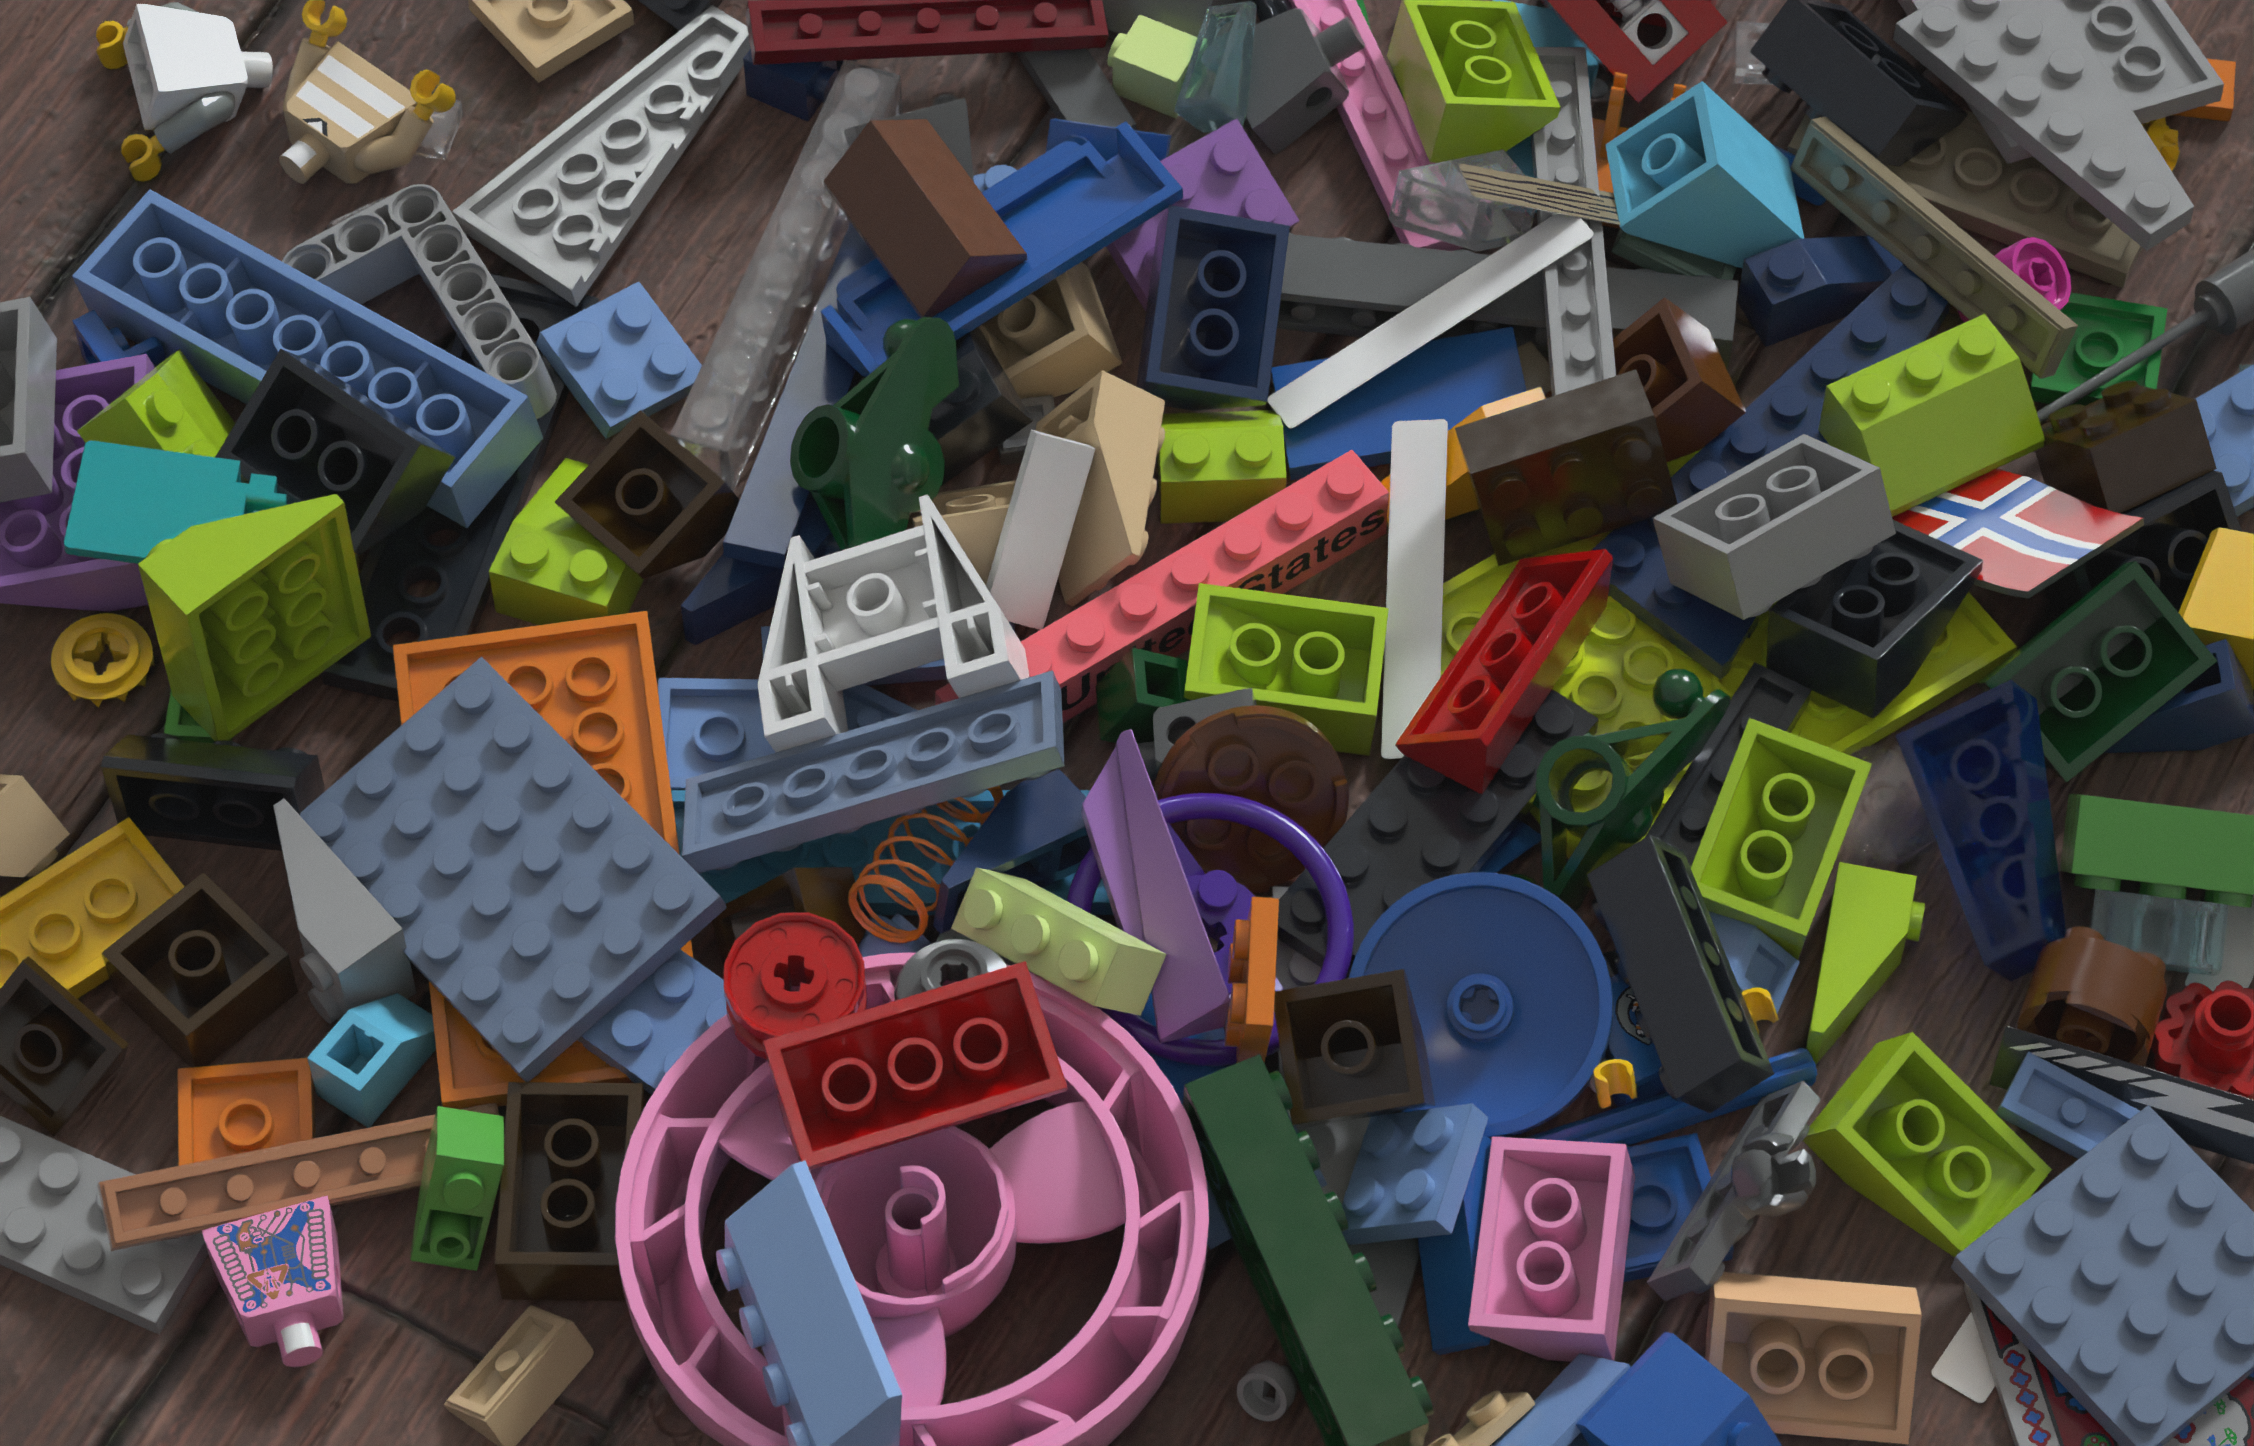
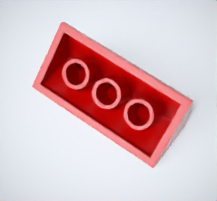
M1606 549L1520 559L1396 742L1395 746L1403 755L1483 794L1607 607L1613 557Z
M1025 961L763 1041L785 1128L799 1162L806 1161L809 1170L1056 1095L1068 1089Z

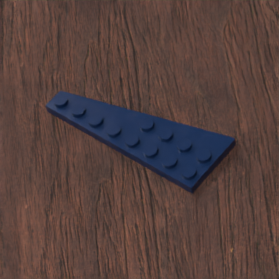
M1903 264L1745 409L1746 413L1705 445L1671 477L1678 504L1803 434L1828 444L1818 430L1826 386L1934 337L1949 313L1950 303ZM1654 517L1614 529L1592 549H1606L1613 557L1608 596H1611L1622 607L1628 609L1638 619L1721 680L1731 670L1732 661L1746 638L1750 639L1755 631L1760 615L1743 620L1671 584L1655 529Z

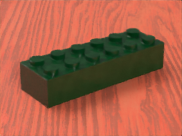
M1258 1054L1185 1084L1182 1105L1190 1119L1201 1150L1207 1186L1291 1372L1296 1378V1383L1324 1445L1423 1446L1426 1432L1429 1431L1427 1417L1434 1414L1431 1399L1420 1377L1415 1376L1409 1379L1398 1355L1405 1352V1346L1393 1317L1390 1314L1380 1317L1370 1295L1371 1292L1377 1290L1372 1270L1363 1253L1359 1252L1352 1255L1342 1232L1349 1227L1344 1209L1333 1191L1326 1194L1323 1193L1314 1173L1315 1170L1321 1168L1315 1146L1305 1130L1296 1134L1286 1112L1293 1108V1103L1282 1075L1279 1071L1268 1073L1261 1055Z

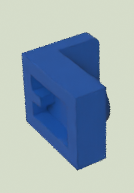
M95 310L72 320L81 355L87 364L147 354L154 367H157L166 359L163 346L156 337H151L130 348L119 328L115 326L108 330Z

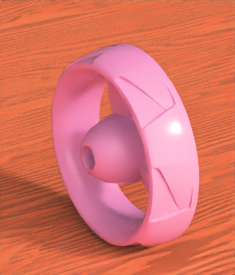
M916 952L886 953L863 957L867 987V1009L895 1001L894 991L899 972L907 960ZM1031 972L1029 973L1068 1087L1065 1092L1043 1098L1056 1108L1047 1110L1024 1122L1006 1134L991 1148L985 1146L969 1133L952 1126L809 1170L902 1392L899 1446H1108L1140 1414L1161 1386L1178 1356L1197 1306L1205 1269L1209 1210L1207 1181L1201 1150L1190 1119L1164 1073L1154 1059L1128 1031L1098 1007L1085 1002ZM946 980L942 984L945 986L958 981ZM800 986L791 987V991H800ZM726 1014L696 1039L665 1074L647 1102L631 1136L621 1168L616 1199L615 1239L620 1275L631 1320L645 1353L676 1405L695 1426L724 1446H789L786 1426L791 1425L792 1422L785 1405L774 1407L769 1398L762 1370L764 1366L768 1365L767 1360L757 1349L750 1348L746 1338L730 1320L714 1292L703 1261V1232L707 1208L716 1183L730 1159H735L745 1167L770 1180H774L789 1166L799 1162L784 1125L768 1061L757 1057L737 1039ZM1125 1223L1124 1241L1119 1262L1106 1294L1095 1313L1081 1331L1058 1354L1035 1371L1012 1384L982 1396L940 1405L946 1378L945 1337L953 1335L969 1325L1000 1293L1013 1268L1017 1243H1061L1087 1239L1112 1231Z

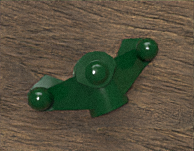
M923 317L916 321L913 319H903L889 326L883 337V351L887 360L833 406L827 404L814 408L804 417L796 430L790 454L792 475L800 487L811 492L841 551L907 530L910 512L921 510L919 497L928 494L930 499L933 500L939 492L944 479L945 461L941 446L934 435L928 431L932 409L959 387L954 333L949 324L941 318Z
M1686 669L1666 671L1657 678L1653 687L1652 698L1657 710L1662 715L1677 720L1595 736L1588 732L1584 736H1573L1556 743L1545 753L1537 768L1535 785L1537 794L1532 804L1540 809L1543 887L1566 903L1574 912L1581 906L1591 888L1587 874L1633 846L1647 834L1662 805L1665 789L1676 775L1701 753L1729 707L1730 696L1721 689H1716L1704 698L1701 681L1694 673ZM1653 751L1636 770L1625 760V758ZM1595 770L1611 773L1613 775L1612 788L1606 800L1595 809L1586 812H1575L1571 799L1572 790L1578 781L1586 773ZM1567 831L1581 839L1568 861ZM1525 874L1509 875L1539 886L1533 878Z

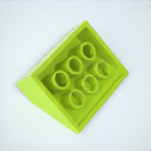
M337 494L191 526L174 539H166L158 543L150 550L146 558L138 563L172 695L214 741H228L371 637L345 503Z

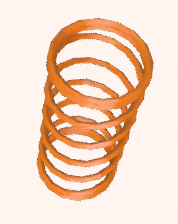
M1000 785L988 788L994 798V808L983 814L962 797L954 799L966 805L973 813L960 810L948 801L937 803V806L954 818L965 822L980 823L981 827L1004 795ZM925 808L921 810L922 813L902 815V817L894 821L889 828L887 840L882 841L874 851L873 862L863 869L859 874V878L849 890L848 904L856 920L871 934L889 942L909 943L919 939L928 925L927 912L936 910L940 884H937L926 871L912 863L900 861L896 855L893 843L897 841H912L914 846L926 857L938 863L949 865L951 868L955 862L940 847L927 840L914 837L910 831L908 820L912 818H926L938 832L952 840L964 842L965 846L973 838H967L955 824L948 820L928 814ZM934 820L939 821L944 825L950 827L959 836H955L950 832L944 830ZM901 823L904 824L905 832L908 836H894L895 830ZM920 844H924L927 847L935 850L944 859H941L931 854ZM886 846H889L893 859L879 860L882 851ZM898 865L915 882L925 887L934 888L936 891V901L932 906L925 907L918 895L907 885L894 878L880 875L878 866ZM907 868L923 875L929 882L915 876ZM872 869H874L875 875H868V873ZM868 884H880L884 891L898 904L917 911L920 918L919 927L916 930L906 931L897 929L883 921L867 903L863 887ZM889 888L896 890L906 897L911 904L900 899ZM857 891L859 892L862 904L870 916L886 929L879 927L863 913L857 901Z

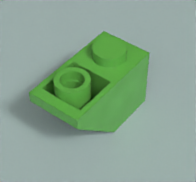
M437 1106L424 1159L410 1261L477 1271L504 1166V1116Z

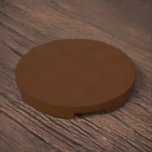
M1253 705L1230 708L1213 714L1195 724L1171 747L1160 766L1154 785L1157 800L1182 794L1220 793L1259 802L1292 819L1304 828L1322 848L1327 845L1345 824L1349 807L1348 782L1340 759L1330 741L1315 725L1293 712L1271 706ZM1216 819L1186 820L1170 824L1205 874L1213 870L1225 871L1232 875L1237 883L1244 885L1252 894L1270 892L1269 887L1291 880L1306 869L1287 848L1275 839L1242 824Z

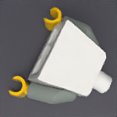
M170 2L162 6L136 4L133 16L128 20L127 27L123 28L122 25L115 21H105L99 25L96 31V38L100 44L96 52L101 63L109 69H117L128 63L144 129L154 130L155 136L150 139L143 134H134L128 136L123 141L121 153L127 163L132 162L129 170L137 181L151 180L158 174L162 165L158 154L164 150L171 154L199 135L223 122L233 119L237 114L246 88H268L271 84L273 66L268 52H241L233 22L228 18L203 14L178 2Z

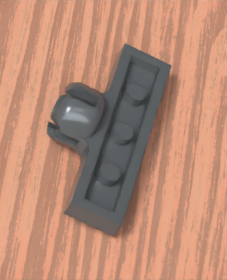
M1804 1081L1764 1096L1757 1103L1647 1281V1284L1664 1301L1691 1291L1695 1294H1700L1712 1287L1725 1270V1265L1722 1263L1731 1246L1749 1231L1753 1224L1754 1216L1758 1214L1774 1218L1800 1209L1806 1203L1807 1195L1812 1193L1816 1184V1169L1812 1157L1804 1149L1787 1155L1807 1136L1810 1130L1807 1121L1821 1100Z

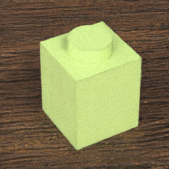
M1139 14L1128 33L1118 34L1110 48L1107 64L1113 68V89L1121 97L1177 118L1203 77V39Z

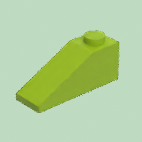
M1839 862L1806 1049L1810 1052L1815 1064L1821 1060L1900 965L1906 939L1912 941L1919 940L1925 903L1913 901L1917 876Z

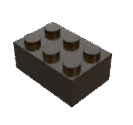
M1636 369L1455 428L1481 518L1498 566L1657 516L1678 504L1655 417Z
M508 1082L504 1133V1166L501 1174L495 1268L502 1300L626 1301L615 1239L616 1199L621 1168L629 1142L646 1106L643 1083Z

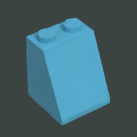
M1703 81L1605 144L1617 214L1621 224L1620 228L1629 235L1739 268H1743L1744 259L1793 240L1804 238L1788 158Z

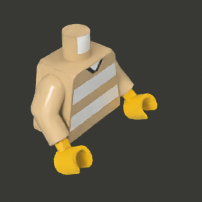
M308 0L303 7L302 19L312 32L310 38H303L283 102L289 141L292 143V146L279 157L282 168L294 181L304 184L322 167L345 183L352 184L358 183L370 174L407 165L434 123L431 117L433 112L443 113L453 107L456 101L453 88L444 83L439 85L440 76L430 70H423L414 76L411 81L410 90H408L340 42H336L332 47L326 45L328 38L338 36L346 28L347 18L345 12L341 8L333 6L328 20L321 25L320 18L325 9V1ZM437 85H439V86L436 88V90H435V92L433 93V95H432V92H433V90L435 89V87H436Z

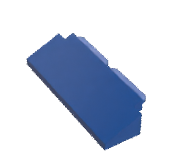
M1127 121L1116 127L1118 154L1108 161L1104 160L1089 141L1082 146L1075 142L1067 141L1057 145L982 192L1025 250L1028 260L933 316L934 318H941L949 324L953 330L955 341L1167 209L1169 205H1173L1183 198V188ZM877 258L846 276L838 283L836 300L839 314L832 305L820 311L826 343L864 378L887 360L883 351V337L887 328L899 320L913 319L916 321L921 319Z

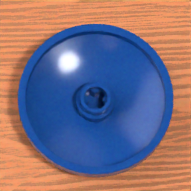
M1471 872L1439 878L1421 885L1392 904L1378 918L1362 941L1353 961L1349 978L1404 969L1425 1039L1435 1106L1409 1111L1473 1103L1489 1117L1484 1131V1135L1489 1139H1492V1137H1509L1539 1127L1568 1108L1589 1085L1594 1075L1595 1067L1602 1062L1606 1053L1612 1030L1614 1000L1609 971L1601 949L1582 919L1566 903L1544 888L1524 879L1490 872Z

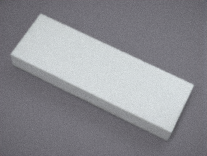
M1035 430L1030 431L986 587L1008 622L1039 630L1044 628L1096 449L1091 445Z

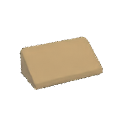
M530 1305L446 1400L444 1405L449 1412L497 1446H516L592 1359L593 1349L573 1321Z

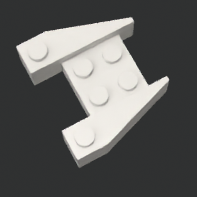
M928 494L919 497L923 525L817 559L813 557L800 535L790 538L758 680L764 737L775 752L847 732L848 726L842 690L943 658L947 680L959 698L1030 677L1025 648Z

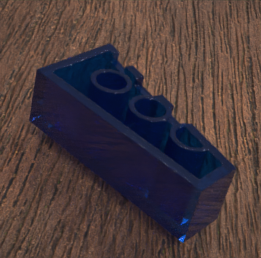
M2009 680L1897 734L1896 738L1984 965L2007 980L2013 981L2034 971L2040 951L2047 944L2065 938L2066 925L2037 699L2014 681Z

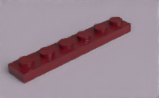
M1102 0L748 1L745 13L753 65L1105 48L1109 35Z

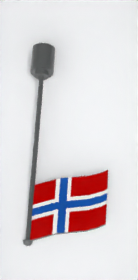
M2254 248L2196 285L2195 314L2037 411L2040 424L2048 420L2049 415L2054 411L2071 406L2201 324L2223 335H2230L2254 320ZM1994 469L1892 517L1893 520L1982 559L1983 570L1974 582L1975 585L2006 595L2028 599L2144 526V518L2124 515L2095 507L2030 477L2001 469Z

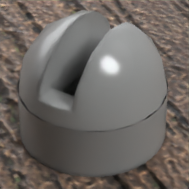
M1265 1360L1252 1366L1237 1385V1397L1242 1408L1252 1417L1262 1421L1279 1419L1293 1403L1297 1392L1296 1378L1291 1370L1285 1365L1280 1366L1270 1360ZM1271 1385L1276 1389L1275 1399L1266 1396Z

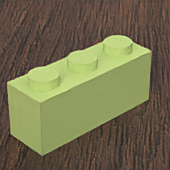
M978 867L975 869L951 927L953 930L990 948L1016 964L1025 961L1030 972L1093 1006L1140 1016L1167 955L1024 878Z

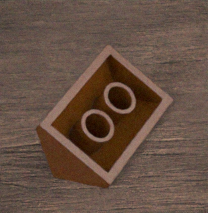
M927 119L870 120L824 179V187L920 318L937 315L1028 260L1025 250Z

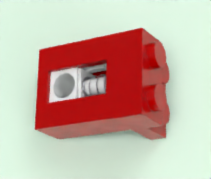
M1540 0L1546 8L1552 10L1613 80L1615 72L1628 74L1625 93L1631 100L1637 103L1645 98L1728 23L1709 0H1610L1609 2L1606 0L1607 3L1612 2L1615 6L1614 12H1620L1623 15L1622 22L1619 25L1614 22L1596 0ZM1658 13L1666 22L1665 37L1657 45L1644 46L1637 36L1638 24L1646 15Z

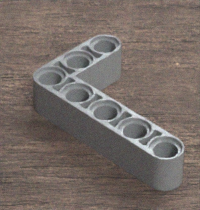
M414 184L403 188L297 245L283 258L282 262L359 304H363L420 274L479 370L527 395L536 419L548 413L555 404L557 396L555 386L537 347L442 196L434 187L426 184Z

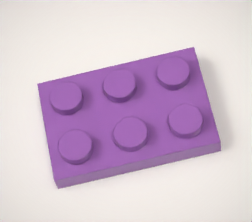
M1237 118L1160 161L1183 188V198L1173 204V206L1289 225L1290 229L1300 221ZM1167 209L1106 246L1145 311L1147 309L1157 227Z

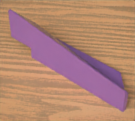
M1131 729L1126 730L1120 734L1114 751L1084 800L1081 815L1118 929L1167 954L1151 990L1157 1035L1160 1044L1225 1027L1230 997L1133 731Z

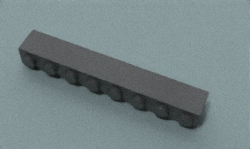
M1289 232L1277 329L1363 337L1490 255L1476 254L1469 250L1447 251L1418 248L1405 243L1389 245L1354 241L1346 237L1322 238L1294 235ZM1606 267L1613 339L1665 297L1709 329L1728 371L1733 343L1738 281L1719 279L1711 275L1687 276L1658 273L1644 268L1630 270ZM1542 270L1433 340L1513 327L1517 348L1532 341L1543 357H1549Z

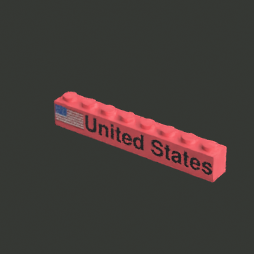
M1353 450L1348 451L1022 640L1021 643L1026 652L1029 676L1032 677L1053 670L1061 689L1063 723L1097 703L1096 685L1131 648L1171 657H1177L1190 649L1199 583L1284 594L1385 535L1389 499L1388 490ZM950 683L935 691L936 705L959 698Z

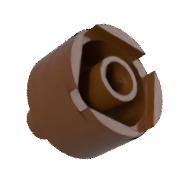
M2080 926L2072 927L2067 930L2065 938L2047 944L2040 951L2018 1019L2017 1029L2026 1030V1032L2143 1067L2149 1055L2167 994V986L2164 979L2166 965L2154 954L2135 952L2122 945L2106 941L2094 929Z

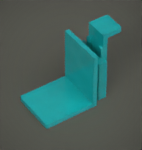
M92 440L87 441L84 446L66 529L64 551L69 555L138 564L146 558L150 550L158 543L166 539H174L191 526L287 505V494L277 493L276 476L251 473L249 484L241 483V466L238 460Z

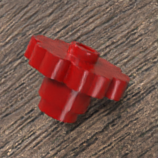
M2229 980L2221 982L2214 991L2201 983L2194 982L2187 985L2182 992L2170 996L2163 1010V1020L2158 1022L2151 1044L2155 1054L2154 1064L2156 1070L2254 1100V990L2243 988L2240 984Z

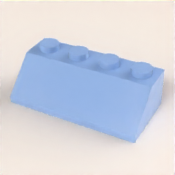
M806 1161L792 1164L725 1220V1248L716 1251L718 1268L723 1283L728 1291L737 1288L745 1305V1307L739 1309L745 1338L751 1349L761 1346L768 1363L762 1370L769 1398L774 1407L785 1405L792 1422L791 1425L786 1426L789 1446H899L902 1392Z

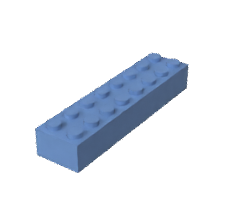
M150 189L72 275L88 311L95 310L104 325L109 328L118 327L125 337L138 344L151 337H156L163 346L166 359L180 349L205 382L246 405L280 349L317 363L456 457L426 506L466 528L469 527L543 439L527 395Z

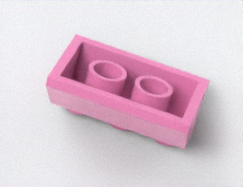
M1492 1137L1468 1323L1470 1331L1545 1360L1572 1362L1581 1353L1614 1361L1635 1174L1626 1144Z

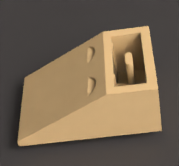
M1103 370L1038 421L1035 431L1088 444L1096 448L1058 576L1064 601L1072 607L1095 590H1101L1112 577L1128 565L1136 564L1144 554L1148 543V532L1145 531L1147 511L1157 488V482L1153 478L1156 455L1160 451L1165 438V429L1161 427L1165 400Z

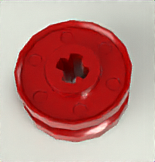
M809 912L779 913L758 921L734 941L724 962V996L726 999L727 1017L737 1039L757 1057L767 1060L763 1046L764 1040L866 1010L865 963L854 938L834 921ZM800 986V991H791V987Z

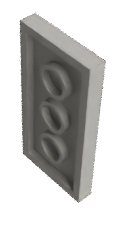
M0 1116V1265L160 1334L208 1256L203 1233L111 1251L97 1185L101 1181L136 1174Z

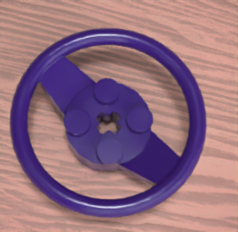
M1193 793L1158 800L1207 936L1218 942L1216 949L1218 952H1215L1214 955L1230 998L1232 984L1228 983L1227 980L1230 943H1233L1235 920H1247L1251 899L1255 896L1244 885L1237 883L1233 876L1225 871L1213 870L1205 874L1170 825L1171 823L1196 819H1216L1235 822L1258 830L1287 848L1309 872L1319 890L1326 911V954L1314 984L1346 979L1354 944V923L1351 904L1346 887L1336 866L1321 845L1304 828L1271 807L1239 796L1220 793ZM1092 847L1081 861L1072 879L1066 900L1090 914L1097 888L1102 879ZM1275 977V991L1284 990L1277 977ZM1098 1007L1128 1031L1145 1051L1178 1063L1197 1066H1227L1236 1064L1237 1047L1225 1046L1224 1039L1212 1040L1184 1037L1160 1044L1156 1026L1138 1015ZM1275 1014L1266 1056L1280 1051Z

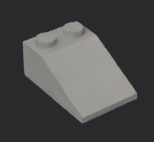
M284 798L277 802L273 807L298 931L305 954L299 962L313 986L307 994L314 1008L326 1022L331 1024L335 1020L339 1021L351 1008L396 993L406 999L410 998L417 992L410 961L403 952L407 947L402 927Z

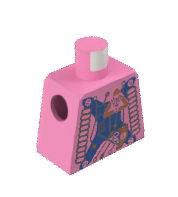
M328 1196L202 1230L213 1270L250 1346L260 1347L278 1342L283 1364L288 1367H301L317 1361L323 1354L317 1330L338 1325L343 1321L338 1234Z

